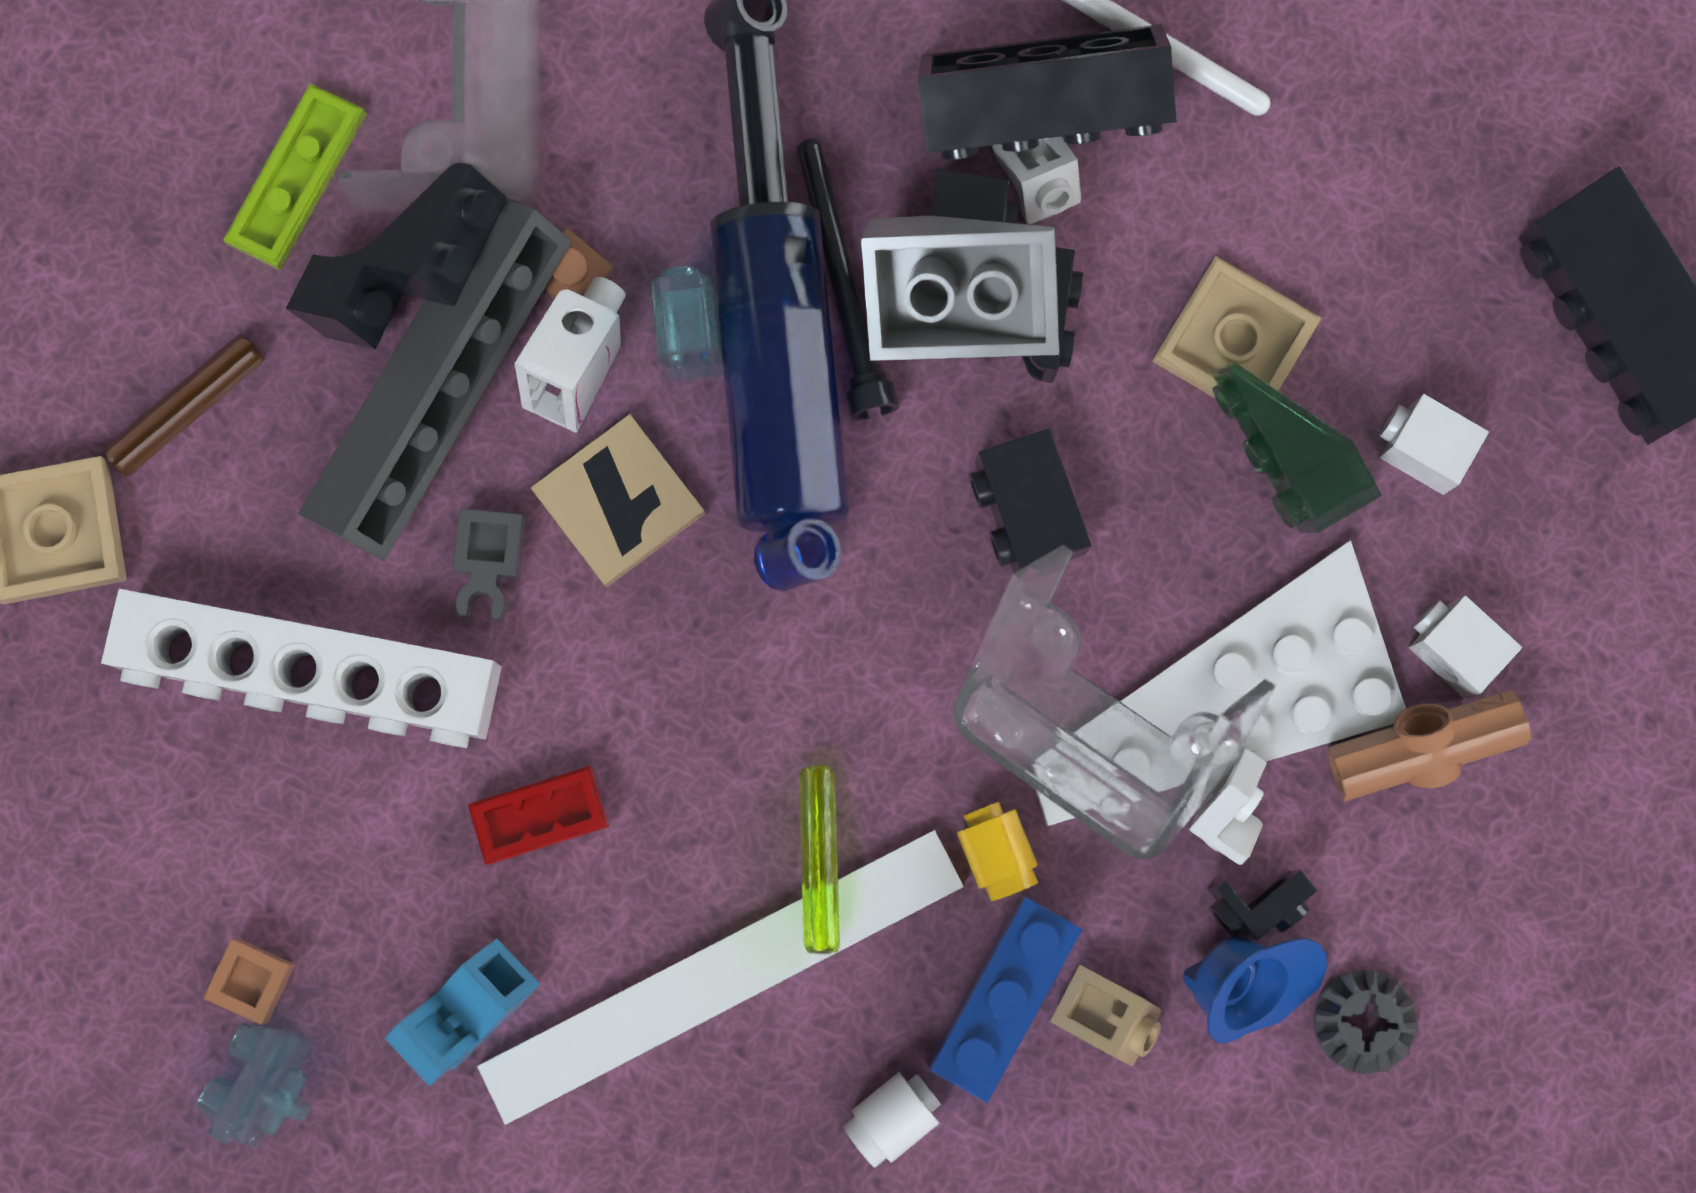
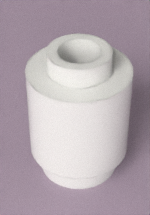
M898 1072L851 1110L854 1117L843 1125V1128L867 1161L876 1168L885 1159H888L891 1163L940 1124L932 1112L942 1104L918 1074L907 1081Z

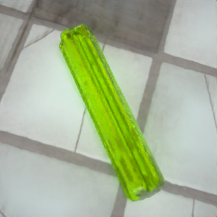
M817 765L802 768L799 773L803 945L808 953L821 955L835 953L839 950L840 927L835 775L831 767Z

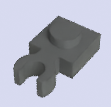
M460 508L452 570L456 574L470 575L469 583L461 588L456 599V609L458 615L462 618H470L472 603L475 598L481 595L491 597V618L494 621L502 622L505 618L508 604L506 596L499 589L500 578L519 579L526 520L522 514Z

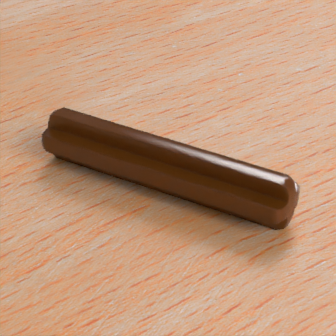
M243 335L234 337L110 442L104 449L107 459L121 473L125 475L134 473L260 366L264 360L261 352L247 337Z

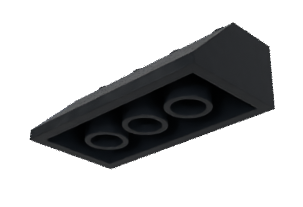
M1162 24L924 54L920 58L918 85L927 153L941 151V157L944 159L970 157L978 153L977 147L1002 144V150L1025 151L1038 147L1039 139L1063 136L1064 143L1067 144L1089 143L1100 139L1101 131L1125 129V133L1128 136H1147L1161 132L1163 130L1162 124L1177 122L1171 45Z
M1619 166L1535 221L1518 239L1523 246L1520 249V256L1525 268L1534 278L1541 279L1543 277L1555 297L1552 305L1557 319L1567 330H1576L1588 349L1585 353V360L1590 372L1598 381L1602 383L1608 382L1620 400L1618 413L1622 423L1632 434L1636 436L1642 435L1647 445L1696 418V284L1625 172Z

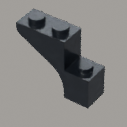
M455 163L449 166L378 237L365 247L353 253L335 257L313 254L286 309L324 337L376 349L402 295L451 306L456 305L507 197L471 164Z
M936 169L930 216L1016 223L1019 202L1007 201L1010 184L1008 179ZM1056 247L1059 355L1021 356L1028 374L1033 379L1041 382L1053 383L1059 367L1069 368L1071 363L1075 331L1064 330L1067 307L1078 308L1083 282V272L1073 270L1075 250Z

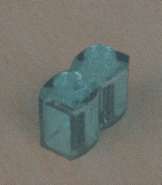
M680 266L664 270L661 273V278H655L651 282L650 292L658 362L664 366L666 379L676 382L723 376L726 372L718 297L714 294L713 280L708 275L699 273V269L696 267Z

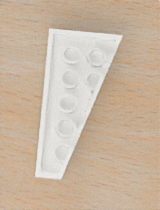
M1351 540L1030 764L1028 767L1046 826L1222 775L1245 748L1266 762L1392 725L1396 716L1406 707Z

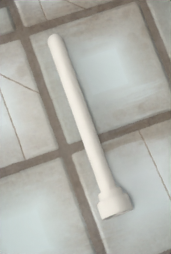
M1063 0L1111 30L1151 25L1111 0ZM1166 34L1171 45L1172 65L1174 68L1252 115L1259 116L1268 111L1270 99L1266 93Z

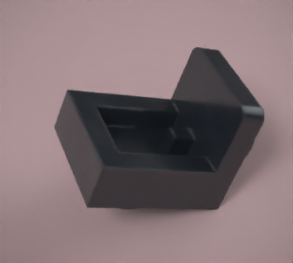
M1301 870L1288 871L1249 905L1245 904L1227 881H1216L1207 888L1216 900L1209 909L1222 927L1233 937L1242 931L1247 939L1259 940L1273 927L1279 933H1282L1295 925L1310 910L1304 902L1318 891Z

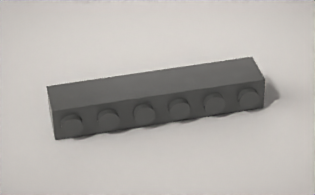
M506 200L456 305L451 306L424 300L298 512L299 515L352 546L385 561L572 241L535 209Z

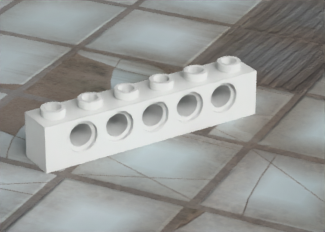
M124 589L118 590L101 661L102 664L121 669L120 681L129 684L159 689L161 677L184 682L183 694L220 701L223 689L246 694L243 704L245 706L282 713L284 701L308 705L305 716L307 718L344 724L346 713L370 717L367 729L399 736L406 735L408 725L432 729L429 741L461 748L468 747L470 737L486 740L502 668L501 665L489 659ZM188 632L192 641L191 651L183 661L174 664L169 656L170 644L177 635ZM250 644L254 652L252 666L245 673L235 676L230 668L231 655L239 646ZM311 655L316 662V674L309 684L296 688L291 680V669L298 659ZM374 667L379 677L376 691L366 699L357 700L352 692L354 676L364 668ZM436 679L441 687V698L438 704L429 711L419 712L413 703L415 688L424 680Z

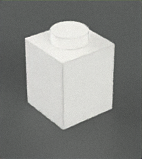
M1422 394L1408 409L1400 404L1394 409L1379 435L1388 441L1379 458L1444 495L1460 484L1489 431L1429 396Z

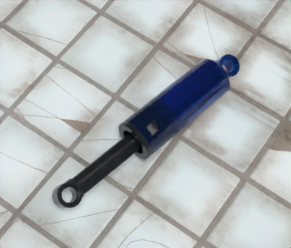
M712 0L705 10L704 24L712 42L725 52L739 207L717 214L710 221L737 519L740 527L745 530L766 533L759 539L754 550L756 571L762 581L772 589L787 591L826 579L836 571L840 562L841 548L838 537L830 525L843 521L849 513L820 211L809 205L788 202L773 55L775 31L782 27L787 18L788 7L786 0ZM795 549H796V551H797V553H798L799 560H798V558H797V556H796Z

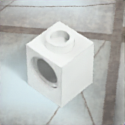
M1466 595L1450 602L1447 606L1438 600L1428 608L1413 625V628L1420 635L1408 647L1464 699L1481 694L1523 648Z

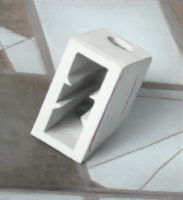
M594 277L583 296L569 289L559 291L515 362L522 408L578 433L621 347L620 318L617 311L626 294L620 286L606 278ZM548 383L561 389L558 396L545 391Z

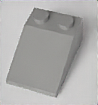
M940 216L870 218L861 238L870 361L1059 355L1055 227Z

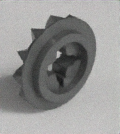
M1356 970L1344 973L1331 981L1319 996L1314 1012V1029L1317 1040L1325 1054L1334 1063L1346 1070L1360 1074L1390 1071L1392 1066L1410 1055V1047L1414 1036L1419 1031L1414 1011L1415 1002L1400 986L1399 981L1382 973L1371 970ZM1370 998V1004H1373V1015L1383 1018L1385 1022H1391L1392 1029L1382 1028V1031H1371L1369 1041H1366L1365 1044V1041L1362 1040L1361 1029L1351 1026V1023L1342 1022L1341 1017L1363 1014L1365 1005L1369 1004Z

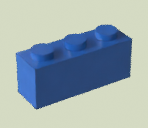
M1019 897L927 1064L929 1070L988 1104L1083 929L1027 897Z

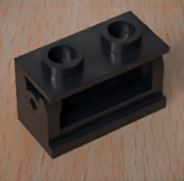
M1050 428L978 452L975 461L977 471L969 473V480L979 508L991 507L998 529L989 531V536L996 559L1001 567L1011 564L1015 578L1022 576L1025 570L1031 573L1086 555L1092 545Z

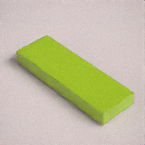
M310 83L223 241L227 245L281 271L366 116L364 109Z

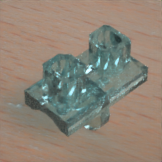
M249 1023L241 1024L229 1044V1054L245 1063L235 1083L228 1078L215 1077L211 1082L207 1083L196 1103L197 1107L213 1122L207 1134L220 1143L228 1144L229 1141H236L251 1147H257L264 1133L276 1135L285 1117L305 1121L311 1106L297 1095L308 1076L299 1070L314 1042L294 1032L269 1027L265 1028Z

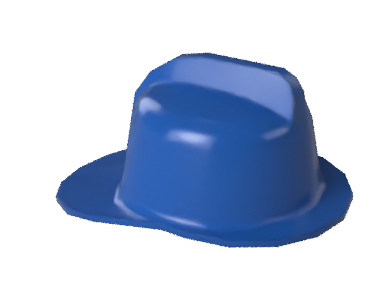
M1231 937L1224 939L1213 947L1203 960L1185 969L1183 980L1185 985L1193 992L1195 1001L1201 1010L1207 1015V1032L1212 1040L1226 1044L1248 1033L1282 1022L1320 988L1327 970V955L1318 942L1308 938L1292 939L1266 947L1248 939Z

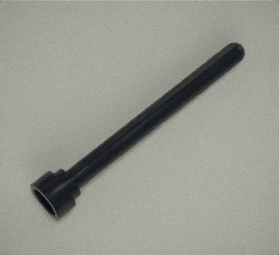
M808 138L800 143L798 154L811 206L820 211L821 230L818 232L854 375L849 380L851 390L846 393L851 418L855 421L869 419L867 410L880 407L881 415L890 414L899 409L894 383L886 380L883 371L877 370L875 361H870L868 330L822 147L817 140Z

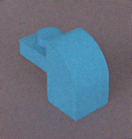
M496 938L463 963L433 997L397 1023L385 1039L430 1087L450 1069L454 1070L465 1061L541 984Z

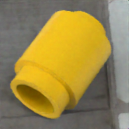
M998 801L963 815L968 827L956 833L978 888H986L991 901L1010 896L1038 883L1033 868L1038 866L1016 809L1003 813Z

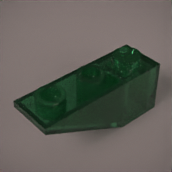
M1237 363L1219 366L1210 371L1217 383L1212 389L1217 404L1229 419L1236 418L1247 438L1242 443L1244 452L1254 469L1258 473H1266L1277 493L1272 497L1273 505L1282 521L1289 528L1296 526L1300 533H1320L1382 496L1351 439Z

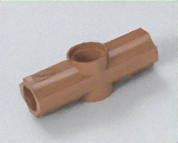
M1509 690L1451 709L1438 704L1411 706L1396 716L1393 722L1394 727L1330 746L1326 754L1337 789L1345 802L1406 782L1419 788L1432 789L1445 786L1460 776L1462 765L1528 745V741L1532 740L1529 722L1524 714L1521 702L1513 690Z

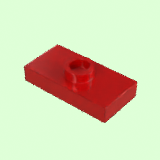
M591 766L467 804L484 863L487 866L610 828Z

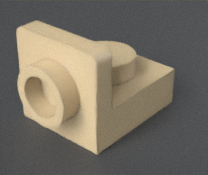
M1079 965L1050 1022L1114 1058L1133 1066L1138 1056L1145 1057L1155 1045L1161 1029V1024L1157 1019L1162 1009Z

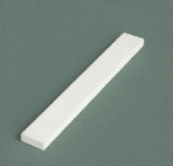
M933 830L478 1065L477 1068L506 1125L964 886L936 831Z

